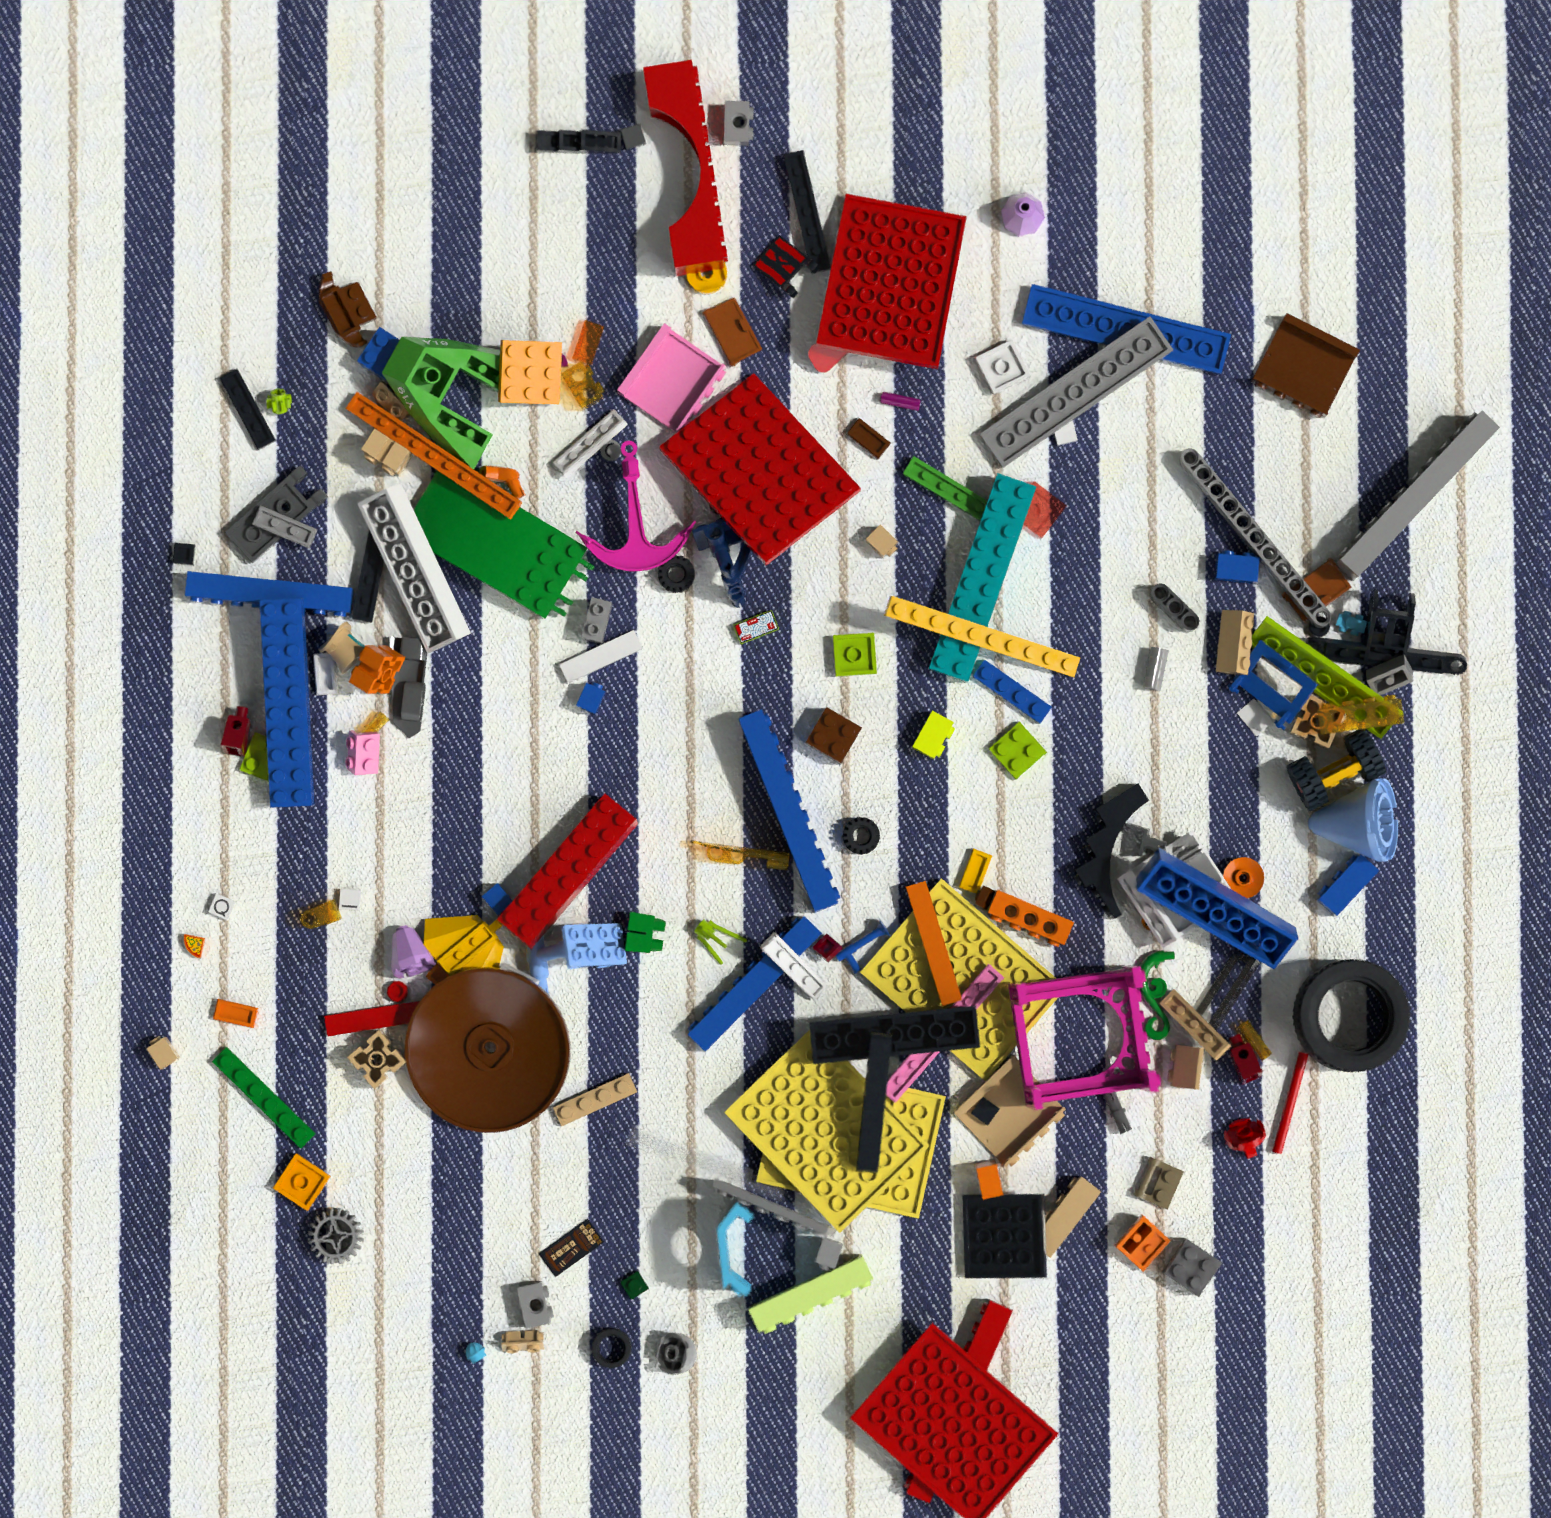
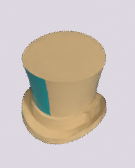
M348 622L341 624L318 649L321 653L326 651L331 655L341 674L346 673L359 661L360 652L365 647L364 644L352 636L350 632L351 625Z

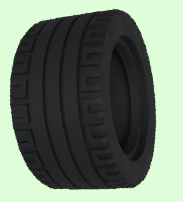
M1347 959L1323 965L1306 978L1295 996L1292 1019L1297 1039L1310 1057L1330 1069L1343 1072H1363L1377 1068L1397 1054V1051L1401 1049V1045L1404 1044V1040L1408 1036L1407 1032L1410 1028L1411 1013L1406 992L1403 991L1402 985L1394 978L1393 974H1390L1382 966L1369 961ZM1349 980L1360 982L1375 992L1382 1004L1384 1016L1382 1028L1375 1040L1366 1047L1355 1051L1343 1050L1333 1045L1325 1037L1319 1024V1008L1325 994L1335 985Z

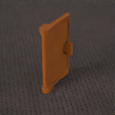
M735 297L702 312L725 353L730 367L763 350Z
M1331 557L1303 578L1325 606L1352 588ZM1299 583L1295 584L1290 589H1292L1293 591H1298L1300 589ZM1286 592L1281 593L1282 598L1291 605L1305 623L1308 620L1307 617ZM1310 597L1303 598V604L1306 607L1313 606V601Z

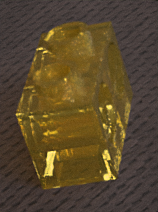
M581 361L562 372L561 376L580 408L584 411L603 400L602 393L605 391L600 382L595 383L591 377L594 373L589 364L584 365ZM576 372H582L585 376L583 380L575 381L573 375ZM587 389H592L595 391V395L593 398L587 399L584 397V392Z

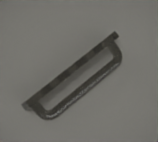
M1235 953L1228 959L1196 1009L1202 1016L1236 962L1243 961L1246 963L1209 1022L1216 1031L1261 963L1245 953Z

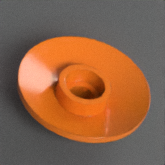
M1236 858L1226 866L1223 872V877L1230 888L1245 898L1255 896L1263 887V869L1251 858ZM1241 874L1246 876L1245 882L1239 880Z

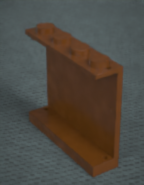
M1286 313L1252 382L1260 390L1265 391L1268 389L1273 392V396L1280 400L1285 398L1291 401V405L1298 409L1305 408L1309 410V414L1316 418H1325L1360 349Z

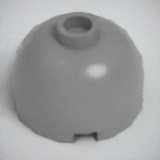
M667 1333L665 1337L659 1339L656 1345L655 1358L659 1359L661 1366L658 1367L665 1374L678 1375L687 1372L694 1366L697 1350L694 1342L687 1335Z

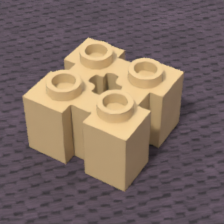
M376 429L372 431L361 448L364 453L363 457L375 466L377 463L381 464L383 471L391 476L396 474L400 477L413 456L408 449Z
M1310 696L1300 710L1304 712L1302 718L1296 717L1289 733L1304 740L1307 736L1314 738L1313 744L1329 749L1336 734L1331 730L1333 726L1338 727L1346 710L1329 704L1326 708L1321 705L1323 700ZM1320 717V721L1323 723L1315 727L1312 719Z
M378 1030L367 1040L369 1044L367 1048L364 1049L363 1046H360L347 1057L357 1070L363 1068L367 1072L363 1077L374 1089H377L389 1078L386 1075L387 1072L391 1070L395 1073L406 1064L405 1057L398 1049L392 1051L388 1047L392 1042L382 1030ZM375 1054L377 1056H382L383 1059H381V1064H374L373 1060H375V1058L373 1056Z

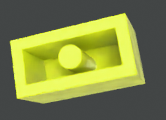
M932 710L912 748L933 760L935 756L940 758L945 749V746L942 745L945 738L950 739L955 730L952 727L954 722Z

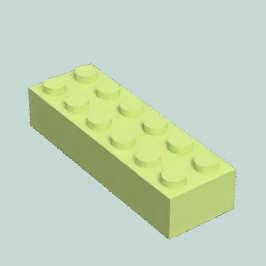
M859 1255L836 1266L835 1269L831 1268L830 1271L818 1274L749 1306V1311L758 1331H764L766 1334L775 1330V1325L781 1322L786 1325L794 1321V1316L802 1313V1316L812 1313L815 1306L821 1304V1307H825L833 1303L832 1299L837 1296L844 1298L852 1294L851 1290L859 1287L861 1290L870 1286V1281L874 1279L863 1255Z

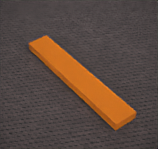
M923 881L907 886L906 889L941 1004L945 1006L962 1001L927 883Z

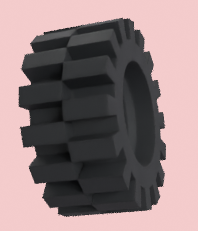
M675 555L668 562L659 566L658 579L661 586L672 593H682L688 590L695 579L694 566L690 560L684 556ZM674 566L681 567L685 573L684 578L679 582L670 580L668 576L669 570Z
M857 817L850 820L843 831V842L847 849L859 855L868 854L873 851L880 840V831L877 824L866 817ZM858 828H865L869 832V840L864 844L857 843L853 838V833Z

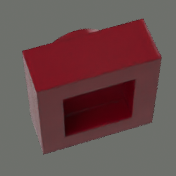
M827 933L812 947L814 952L827 963L843 949Z

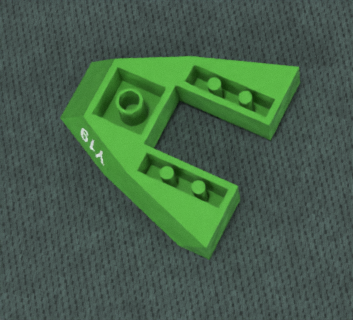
M401 337L382 374L408 413L439 447L472 469H475L493 434L440 403L459 370L498 392L500 350L449 339Z

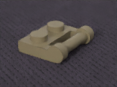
M1149 1157L1147 1161L1149 1163L1138 1190L1135 1189L1133 1195L1168 1210L1184 1171ZM1156 1167L1162 1168L1151 1195L1146 1194L1145 1192Z

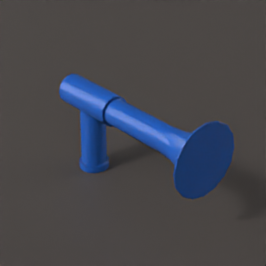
M880 918L878 926L872 932L843 948L836 955L839 962L844 959L847 960L854 974L862 970V968H860L852 954L880 936L888 935L891 937Z

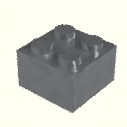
M1185 1238L1162 1273L1200 1297L1222 1262Z

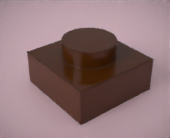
M983 885L982 889H979L976 893L975 905L987 910L995 891Z

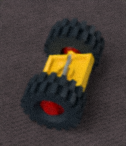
M1364 727L1343 737L1346 749L1350 755L1317 771L1306 756L1286 765L1289 778L1308 811L1328 803L1329 798L1324 788L1334 787L1344 778H1352L1359 772L1365 782H1370L1386 773L1382 756Z

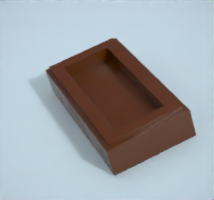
M860 418L846 433V435L878 460L891 445L890 441Z

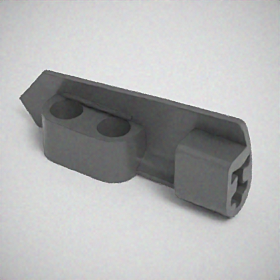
M391 636L389 638L390 648L406 657L400 671L396 672L394 676L395 681L392 686L393 723L410 739L421 732L426 692L424 679L427 652L421 639Z

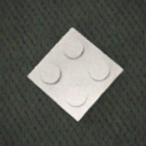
M1013 339L975 358L993 395L1031 377Z

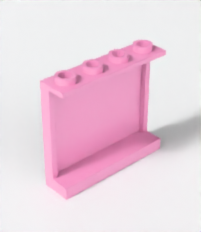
M664 323L617 392L677 433L690 423L689 419L693 414L696 416L703 407L701 402L704 398L708 399L714 391L713 385L715 382H720L726 374V371H724L725 364H721Z

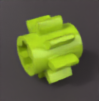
M274 389L270 392V395H267V409L272 408L273 413L283 414L288 411V408H291V394H286L284 389Z

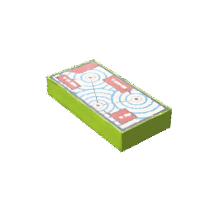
M772 610L733 625L740 644L779 630Z

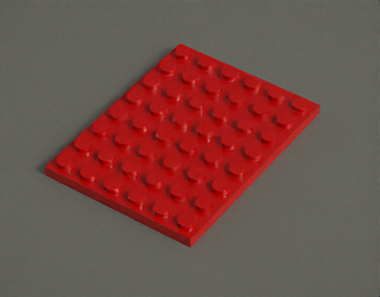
M846 194L816 347L938 370L967 216Z
M754 373L659 446V450L765 566L861 492V487Z
M934 1323L928 1326L850 1417L853 1422L963 1518H987L1059 1435L1056 1430Z

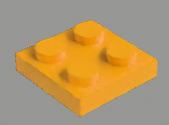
M296 1153L273 1189L308 1211L331 1175Z

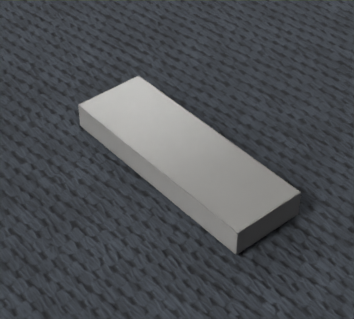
M261 505L252 523L254 526L309 549L318 531L311 526Z

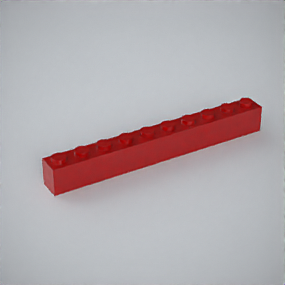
M990 1299L988 1303H983L979 1312L982 1314L979 1322L975 1321L971 1333L974 1334L971 1342L967 1340L963 1349L986 1370H988L1013 1312L1011 1308ZM914 1474L913 1476H908L904 1485L907 1488L906 1493L930 1503L934 1492Z

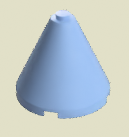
M1384 778L1374 779L1314 812L1311 818L1308 819L1309 829L1322 838L1375 861L1388 862L1395 854L1398 840V819L1394 820L1392 809L1396 808L1397 805L1389 781Z

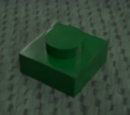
M639 1271L621 1281L631 1300L649 1289Z

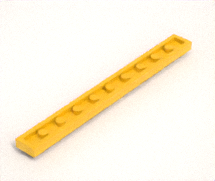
M894 596L889 597L884 616L1070 677L1075 676L1080 657Z

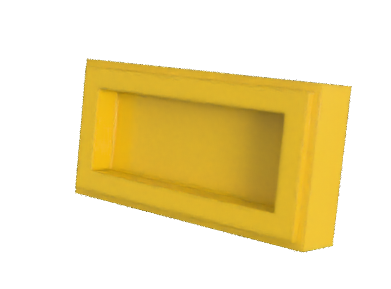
M973 848L959 888L976 894L981 888L992 855Z

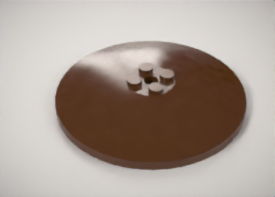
M470 968L452 974L437 983L416 1006L409 1021L405 1037L407 1070L414 1088L421 1099L434 1113L445 1121L474 1132L497 1133L509 1131L536 1119L553 1103L560 1093L570 1066L571 1042L569 1031L555 1001L542 987L531 979L503 968ZM493 1042L496 1046L495 1052H488L485 1044Z

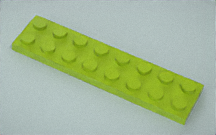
M1266 616L1252 634V649L1262 640L1318 684L1313 692L1330 704L1346 710L1345 714L1378 738L1382 739L1403 713L1402 710L1270 617Z

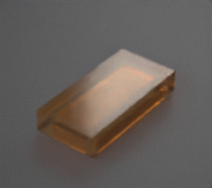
M587 320L584 321L572 360L592 366L605 326Z

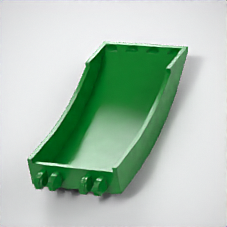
M436 471L414 508L415 515L434 555L476 578L542 619H546L551 610L565 617L567 614L565 610L558 608L554 604L557 599H560L566 605L572 606L573 601L561 594L572 574L585 582L588 579L585 574L575 570L579 563L588 570H593L595 567L582 559L588 549L586 546L519 507L510 520L439 471Z

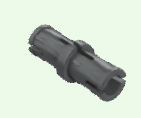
M1116 1092L1103 1096L1111 1111L1110 1116L1114 1118L1120 1134L1132 1130L1125 1115L1126 1110L1122 1108Z

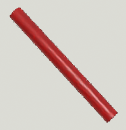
M1298 1052L1272 1149L1274 1153L1282 1154L1309 1055L1307 1053Z

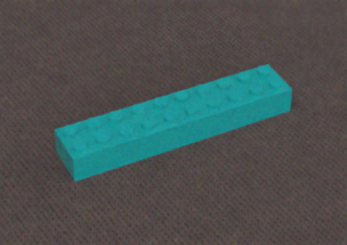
M997 473L948 612L949 615L988 627L1037 486ZM941 634L929 670L968 683L980 647Z

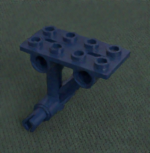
M722 518L707 525H699L696 529L692 530L698 551L710 548L720 568L721 579L727 597L732 601L734 607L740 608L739 603L743 607L745 604V589L742 578L753 551ZM743 542L736 562L733 564L729 554V546Z

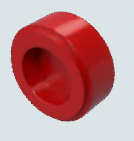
M394 981L388 986L387 995L392 1001L400 1002L407 997L408 988L405 983Z

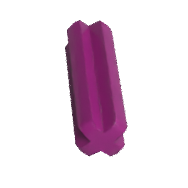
M882 392L880 402L883 404L916 411L919 410L921 403L920 399L888 392Z

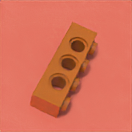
M996 890L987 912L991 915L990 919L999 923L1002 920L1010 923L1009 927L1021 931V928L1029 931L1028 935L1040 939L1041 936L1047 938V943L1059 947L1060 944L1065 945L1074 924L1073 921L1000 890ZM1007 906L1015 907L1016 915L1014 917H1008L1005 914ZM1029 913L1035 917V923L1031 926L1024 922L1025 915ZM1045 922L1053 923L1054 931L1051 934L1043 930Z

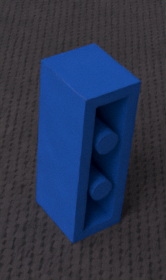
M1353 854L1345 863L1348 866L1343 871L1338 870L1331 878L1333 882L1329 887L1324 885L1317 893L1319 897L1316 900L1334 917L1338 916L1379 872L1362 854L1357 856Z

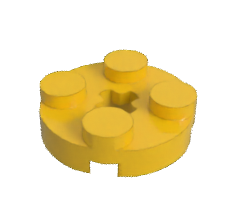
M725 262V268L712 270L713 274L708 279L705 276H701L703 272L686 274L688 283L698 293H716L724 287L727 280L728 272Z

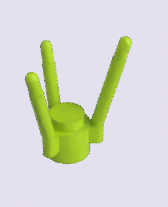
M703 919L694 932L698 935L697 939L704 944L712 956L722 965L723 961L705 940H710L711 938L723 948L727 947L722 940L714 935L716 932L714 929L742 942H747V939L715 924L711 920L707 922Z

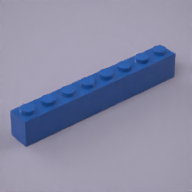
M187 571L185 596L190 598L191 602L202 603V600L205 599L211 600V604L223 605V601L231 602V606L243 607L245 603L252 604L251 608L260 609V600L304 598L305 610H313V614L317 615L334 612L333 616L346 617V614L352 613L354 589L350 587Z
M798 916L790 924L792 929L788 933L783 931L779 937L800 956L822 933L805 916L802 919ZM764 951L761 953L763 958L758 963L756 961L752 962L746 969L748 973L744 977L740 975L732 983L734 988L729 993L725 990L717 998L720 1002L715 1007L710 1005L702 1013L705 1017L700 1022L695 1020L688 1027L690 1030L688 1035L705 1052L784 973Z

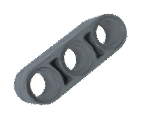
M1159 583L1151 589V600L1183 631L1192 632L1199 626L1200 620L1197 614L1167 585ZM1155 589H1163L1165 597L1162 599L1157 598L1154 594ZM1171 603H1177L1180 606L1178 613L1170 611L1169 605ZM1186 617L1193 618L1195 622L1194 627H1187L1184 624V619Z

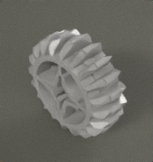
M331 1208L329 1209V1216L323 1211L321 1212L323 1219L319 1216L315 1217L318 1225L315 1223L310 1224L315 1231H308V1235L314 1236V1239H309L308 1243L315 1242L316 1246L310 1249L311 1251L319 1250L315 1255L317 1258L322 1254L324 1255L322 1262H326L329 1257L331 1258L330 1264L333 1265L335 1263V1258L338 1259L339 1264H343L342 1257L349 1262L351 1260L349 1253L355 1257L357 1253L353 1249L361 1250L362 1246L357 1244V1241L363 1242L364 1238L358 1237V1234L364 1233V1230L357 1231L356 1227L360 1226L361 1222L354 1224L353 1221L356 1219V1215L349 1219L350 1211L347 1210L344 1215H341L342 1209L338 1208L337 1214H334V1210ZM336 1219L347 1223L351 1230H341ZM330 1220L329 1233L319 1236L324 1223ZM334 1230L337 1234H346L338 1239L339 1242L332 1238L326 1239V1237L334 1234ZM353 1236L350 1247L342 1253L343 1239ZM321 1242H330L336 1253L327 1251Z

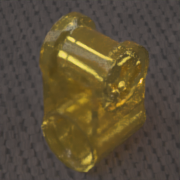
M335 899L306 910L301 915V923L308 929L328 925L342 919ZM308 914L316 917L313 920V925L305 922Z

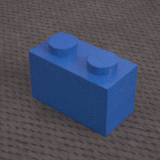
M1224 550L1222 554L1219 553L1216 556L1214 580L1256 584L1258 582L1260 557H1255L1254 553L1244 552L1242 556L1234 555V551Z

